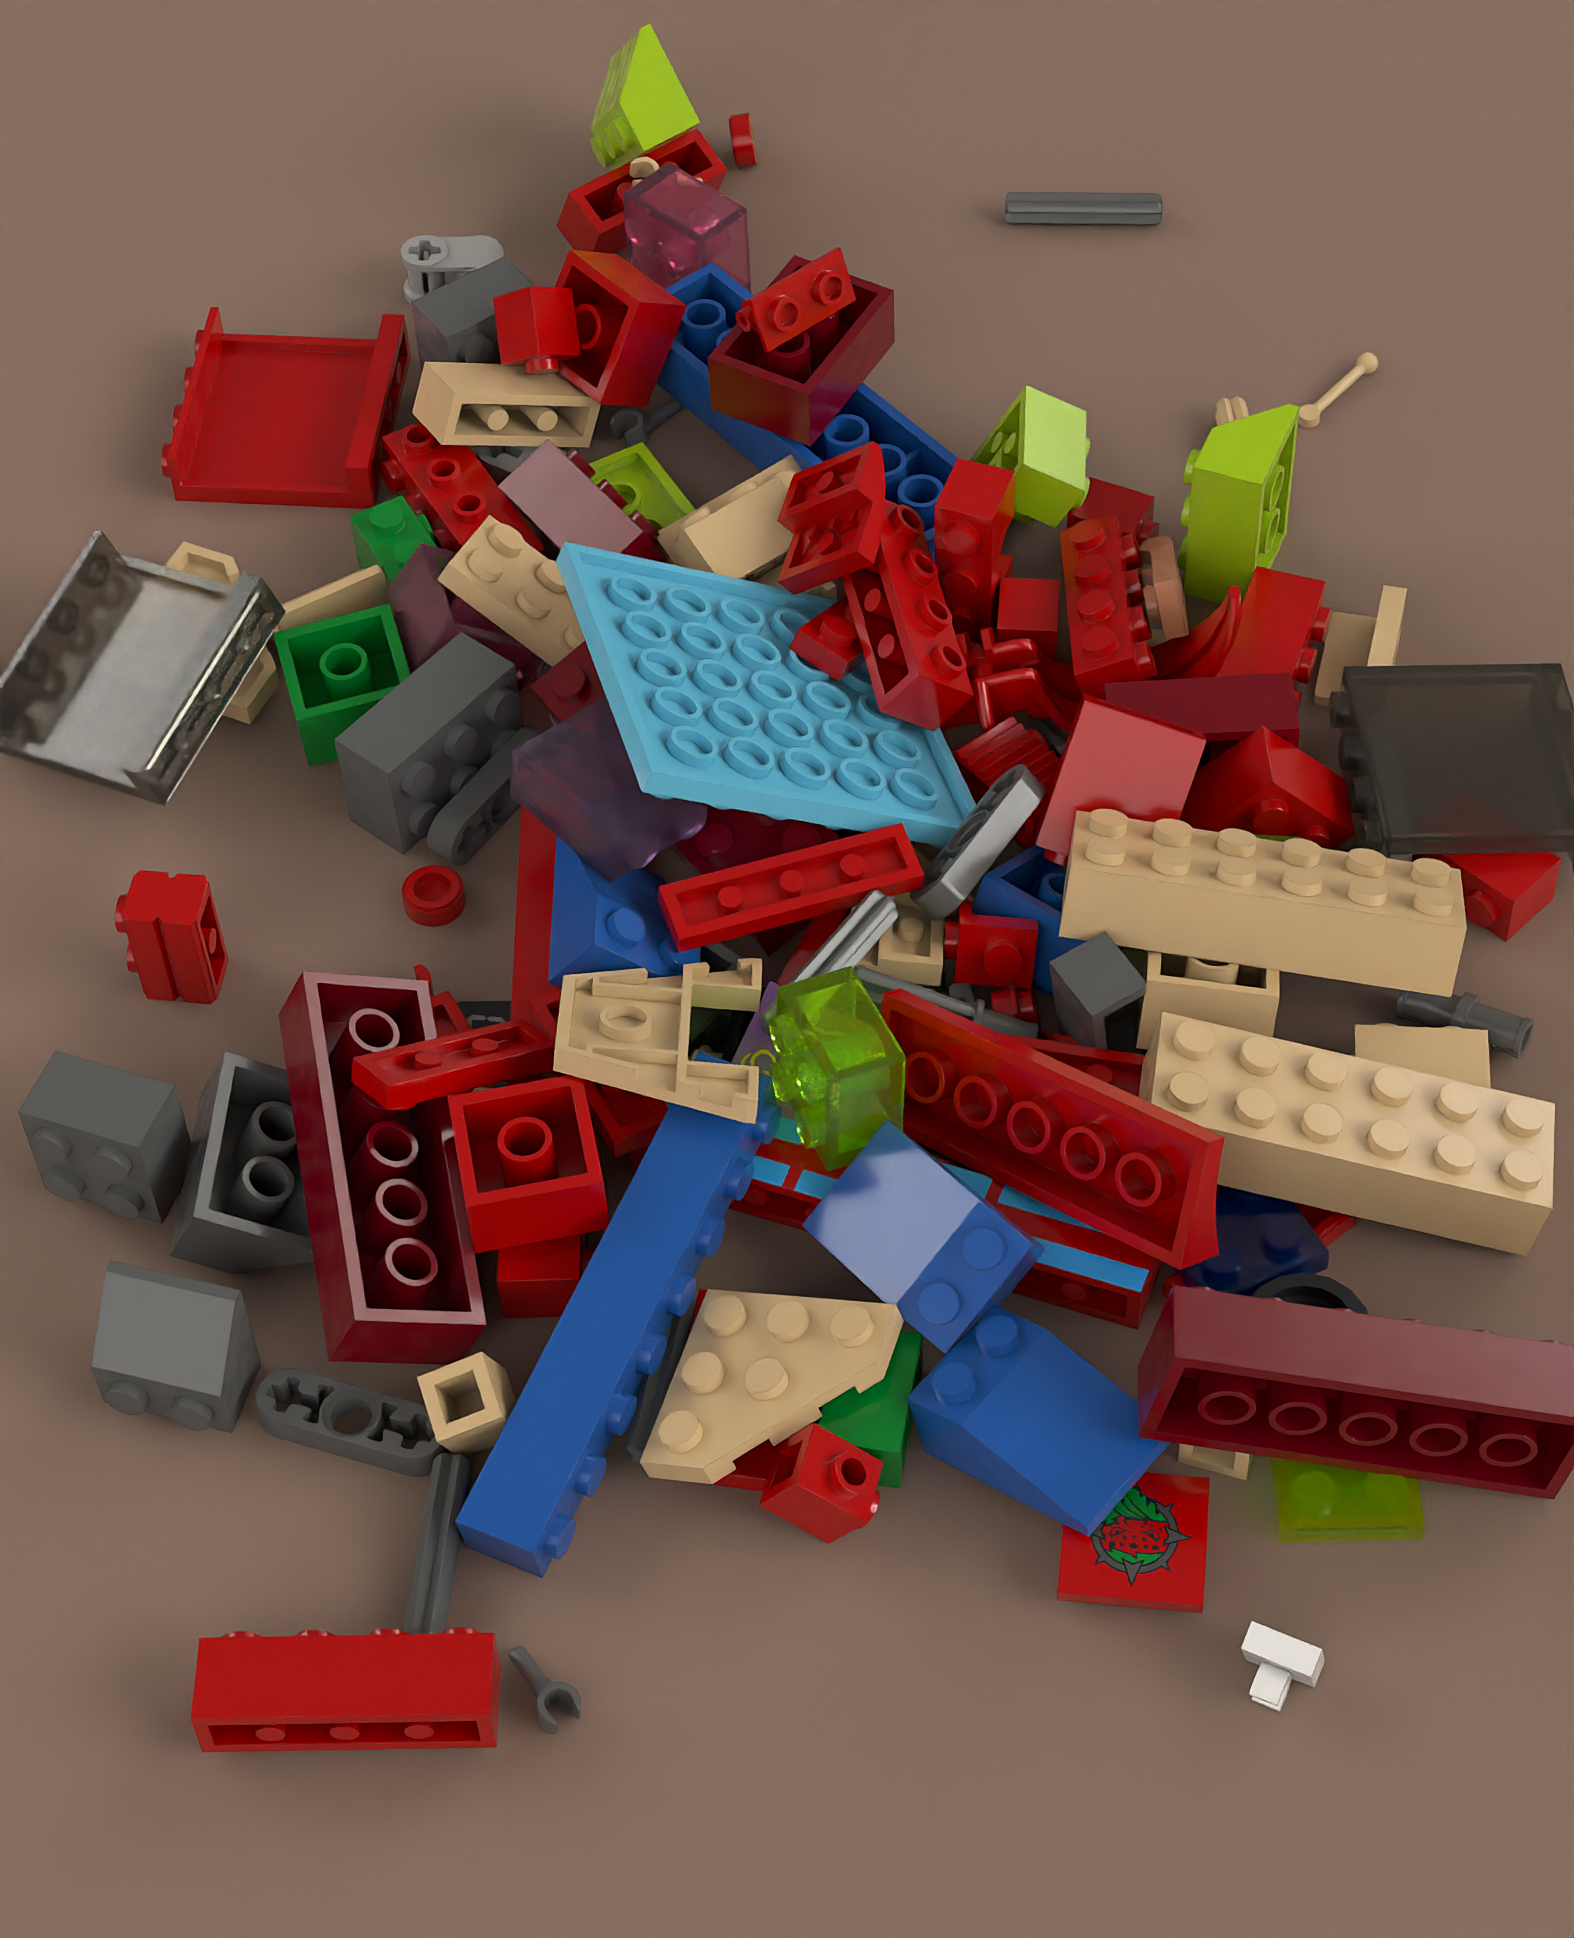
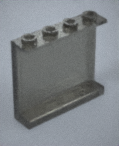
M96 530L0 677V752L166 806L286 611L260 576L242 572L235 585L231 586L120 554L102 531Z
M1561 663L1344 666L1340 691L1331 692L1329 721L1332 728H1340L1341 735L1338 746L1339 765L1341 770H1349L1351 776L1348 786V800L1351 813H1359L1361 819L1358 830L1359 848L1377 851L1386 858H1390L1391 855L1567 852L1574 875V706Z

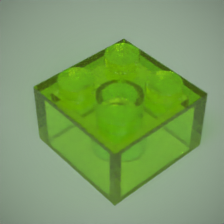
M852 966L777 987L776 1016L769 1020L770 1034L776 1049V1063L769 1065V1076L773 1080L775 1095L781 1103L789 1102L795 1113V1124L802 1144L807 1149L815 1148L827 1171L850 1165L886 1120H889L903 1131L906 1056Z

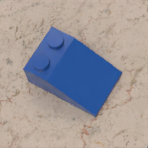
M565 828L557 833L549 983L562 988L563 975L645 968L648 972L647 978L683 975L684 964L700 963L701 947L678 953L658 902L659 886L668 884L664 878Z
M1033 845L983 875L972 905V913L974 915L1037 919L1038 935L1032 982L1041 992L1054 996L1049 962L1087 941L1059 937L1067 867L1044 858L1045 848ZM1118 946L1120 950L1124 948L1123 946Z
M889 1120L883 1123L802 1224L813 1237L886 1304H896L902 1318L945 1354L957 1344L993 1304L1001 1306L1046 1250Z
M995 1304L982 1315L907 1397L925 1453L1088 1537L1171 1443L1138 1438L1137 1401L1050 1331Z

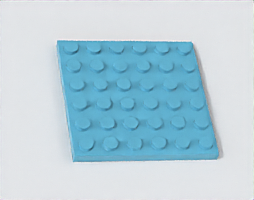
M564 542L556 563L642 792L650 793L661 799L678 798L706 803L721 810L733 808L761 813L777 820L794 819L816 823L832 830L849 829L869 832L902 823L910 841L931 844L939 849L946 845L976 806L939 727L935 731H931L880 712L866 661L840 681H837L789 649L800 627L839 600L802 592L793 595L788 590Z

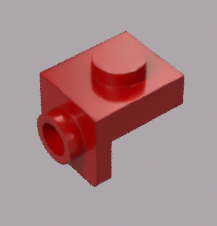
M963 901L958 906L957 920H945L943 959H953L954 983L1009 987L1008 982L1014 981L1016 988H1032L1038 935L1037 919L974 915L972 913V901Z

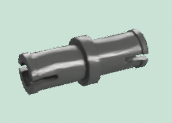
M1401 990L1395 1011L1397 1018L1408 1019L1432 1028L1457 1026L1463 1029L1488 1030L1489 1047L1510 1054L1516 1059H1520L1523 1056L1530 1041L1534 1025L1531 1018H1523L1481 1004L1480 997L1469 992H1465L1462 996L1452 994L1451 997Z

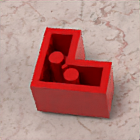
M1261 726L1196 771L1179 819L1195 829L1220 832L1229 828L1241 829L1252 833L1256 838L1279 842L1300 838L1310 840L1321 848L1331 850L1355 836L1345 779L1265 726Z

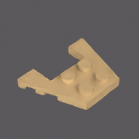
M738 959L737 970L709 973L710 967L707 962L684 964L683 975L647 978L648 972L645 968L563 975L553 1071L736 1121L756 1124L759 1066L689 1061L688 1045L691 1007L759 1012L762 959Z

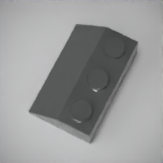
M226 1051L222 1055L201 1092L170 1256L232 1274L314 1261L288 1078L285 1069Z

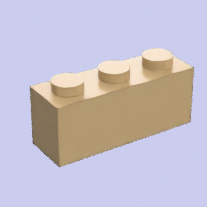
M425 361L412 413L441 445L539 447L549 439L556 447L589 448L601 404H598L558 372L526 375L525 366Z

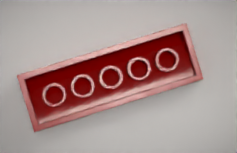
M899 988L884 992L862 1105V1115L882 1125L886 1120H889L911 1139L1179 1270L1219 1255L1216 1226V1193L1224 1136L906 990Z

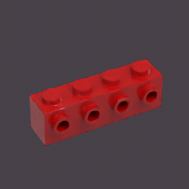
M421 422L409 425L382 437L386 461L380 463L383 480L392 494L399 492L404 497L415 515L421 513L425 515L432 528L435 545L439 551L447 549L452 557H454L485 519L491 515L500 523L516 529L526 543L547 558L544 546L468 445H441Z
M885 499L883 529L874 565L842 577V581L880 712L935 731L969 701L974 694L966 671V660L960 652L953 629L952 614L946 605L939 583L938 569L932 560L925 537L924 523L919 514L911 507L904 504L898 505Z
M1116 514L1100 519H1087L1071 528L1059 531L1073 671L1081 693L1103 700L1104 683L1150 681L1151 677L1157 676V669L1147 641L1152 639V631L1143 606L1145 603L1144 583L1138 568L1143 567V561L1134 534L1123 535Z
M454 1627L444 1630L441 1634H407L398 1629L382 1628L374 1630L368 1635H334L323 1630H305L297 1633L295 1636L262 1637L249 1631H233L222 1637L199 1638L190 1720L202 1752L497 1748L501 1663L494 1633H481L467 1627Z

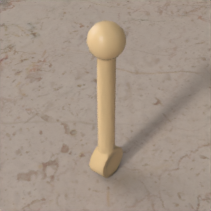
M1370 352L1359 355L1356 366L1317 402L1300 407L1299 425L1305 428L1317 426L1320 422V413L1363 374H1370L1377 369V357Z

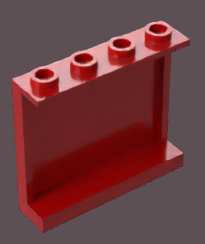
M210 307L204 330L198 329L196 332V359L193 367H187L185 370V396L183 403L174 407L172 419L174 434L172 441L163 445L161 453L162 474L164 477H170L175 500L368 509L375 506L382 480L380 463L386 461L382 437L392 433L394 430L411 358L405 315L383 314L377 340L226 334L223 331L219 308Z

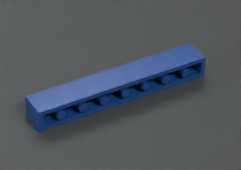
M698 1051L694 1061L734 1064ZM759 1073L756 1124L744 1123L671 1103L455 1520L467 1548L540 1578H543L552 1558L559 1560L566 1553L575 1532L576 1522L572 1518L583 1496L592 1497L599 1488L607 1463L604 1455L614 1435L622 1436L630 1426L637 1406V1398L634 1395L644 1375L652 1376L659 1368L667 1346V1338L664 1335L674 1315L681 1317L689 1308L696 1289V1278L694 1275L703 1257L712 1258L717 1252L725 1231V1220L723 1218L732 1200L740 1201L746 1194L754 1171L752 1160L760 1144L768 1145L778 1130L782 1108L777 1105L772 1077Z

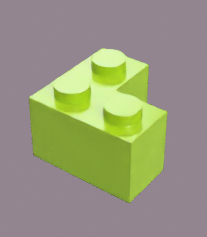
M1028 385L1023 388L969 461L1015 471L1013 519L1028 525L1033 518L1056 528L1070 509L1077 510L1081 506L1088 493L1090 481L1088 477H1085L1086 457L1090 448V439L1086 437L1087 411Z

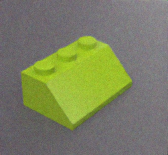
M651 24L640 28L611 58L590 129L594 135L590 139L592 150L599 163L603 167L610 166L611 170L687 134L700 123Z
M1286 404L1212 427L1202 449H1193L1191 451L1184 471V483L1191 485V492L1185 500L1180 522L1182 527L1188 528V534L1182 542L1178 556V568L1185 570L1183 591L1185 595L1222 604L1228 593V587L1239 586L1242 605L1256 566L1271 569L1287 534L1300 406Z

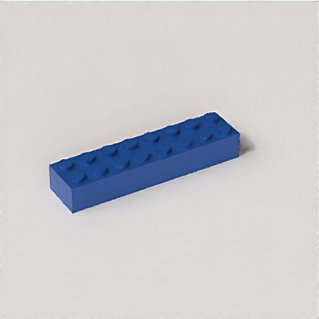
M713 262L665 288L666 291L686 304L687 308L656 383L761 471L789 455H792L801 469L805 470L874 441L882 448L886 486L885 499L898 505H907L919 514L924 523L925 537L932 560L935 563L934 506L957 457L863 382L811 447L711 410L708 357L736 325V312L741 310L742 302L754 295Z

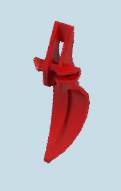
M1229 586L1228 593L1220 607L1207 619L1191 628L1188 635L1170 639L1151 648L1157 669V676L1151 677V680L1216 677L1223 666L1227 654L1234 646L1242 620L1239 586ZM992 627L980 629L982 643L980 644L971 642L968 632L956 634L960 652L966 660V671L974 696L939 727L941 732L953 727L979 723L983 730L988 731L1017 711H1026L1035 718L1052 720L1058 728L1070 732L1082 697L1074 677L1073 663L1057 662L1041 654L1034 641L1028 638L995 643Z

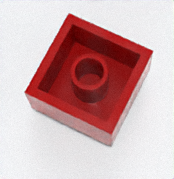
M569 249L555 287L572 288L581 356L559 362V371L557 372L598 404L647 407L687 305L617 254Z
M565 1075L447 1097L475 1254L607 1229L609 1216L604 1181L582 1078Z

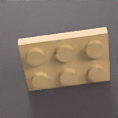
M491 515L485 519L452 558L437 579V581L552 667L585 641L556 561L546 558L526 543L516 529L500 523Z

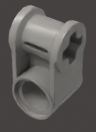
M420 235L408 239L402 244L400 249L401 261L407 267L408 279L403 286L405 299L411 304L412 301L504 257L505 253L502 245L496 239L485 235L468 237ZM424 251H428L429 260H424ZM423 283H428L429 291L427 293L424 292Z

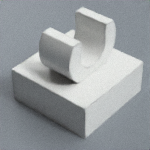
M1251 1621L1241 1647L1245 1659L1260 1666L1249 1692V1695L1253 1696L1252 1701L1279 1712L1287 1696L1292 1679L1315 1688L1325 1662L1321 1648L1254 1621Z

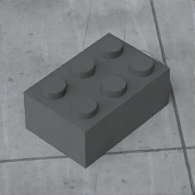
M460 632L335 738L334 741L350 820L403 855L421 839L427 838L430 826L438 812L519 729L524 727L515 664L463 632Z

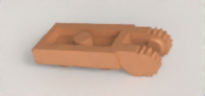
M1168 535L1155 536L1143 540L1138 545L1143 563L1152 564V567L1141 569L1144 583L1143 592L1150 623L1162 622L1165 640L1186 636L1189 634L1186 605L1174 540L1172 536L1168 537Z

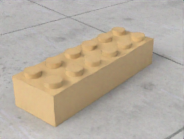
M1096 809L1091 813L1076 810L1064 882L1059 937L1088 941L1106 931L1117 946L1451 997L1467 930L1460 869L1450 868L1446 863L1431 858H1420L1414 862L1386 858L1377 851L1365 848H1356L1349 852L1321 848L1315 842L1300 838L1279 842L1256 838L1252 833L1241 829L1229 828L1220 832L1192 828L1189 824L1176 819H1160L1156 822L1130 819L1123 813L1111 809Z
M1162 1012L1143 1060L1139 1098L1225 1137L1220 1159L1218 1185L1527 1256L1553 1209L1555 1103L1167 1012Z

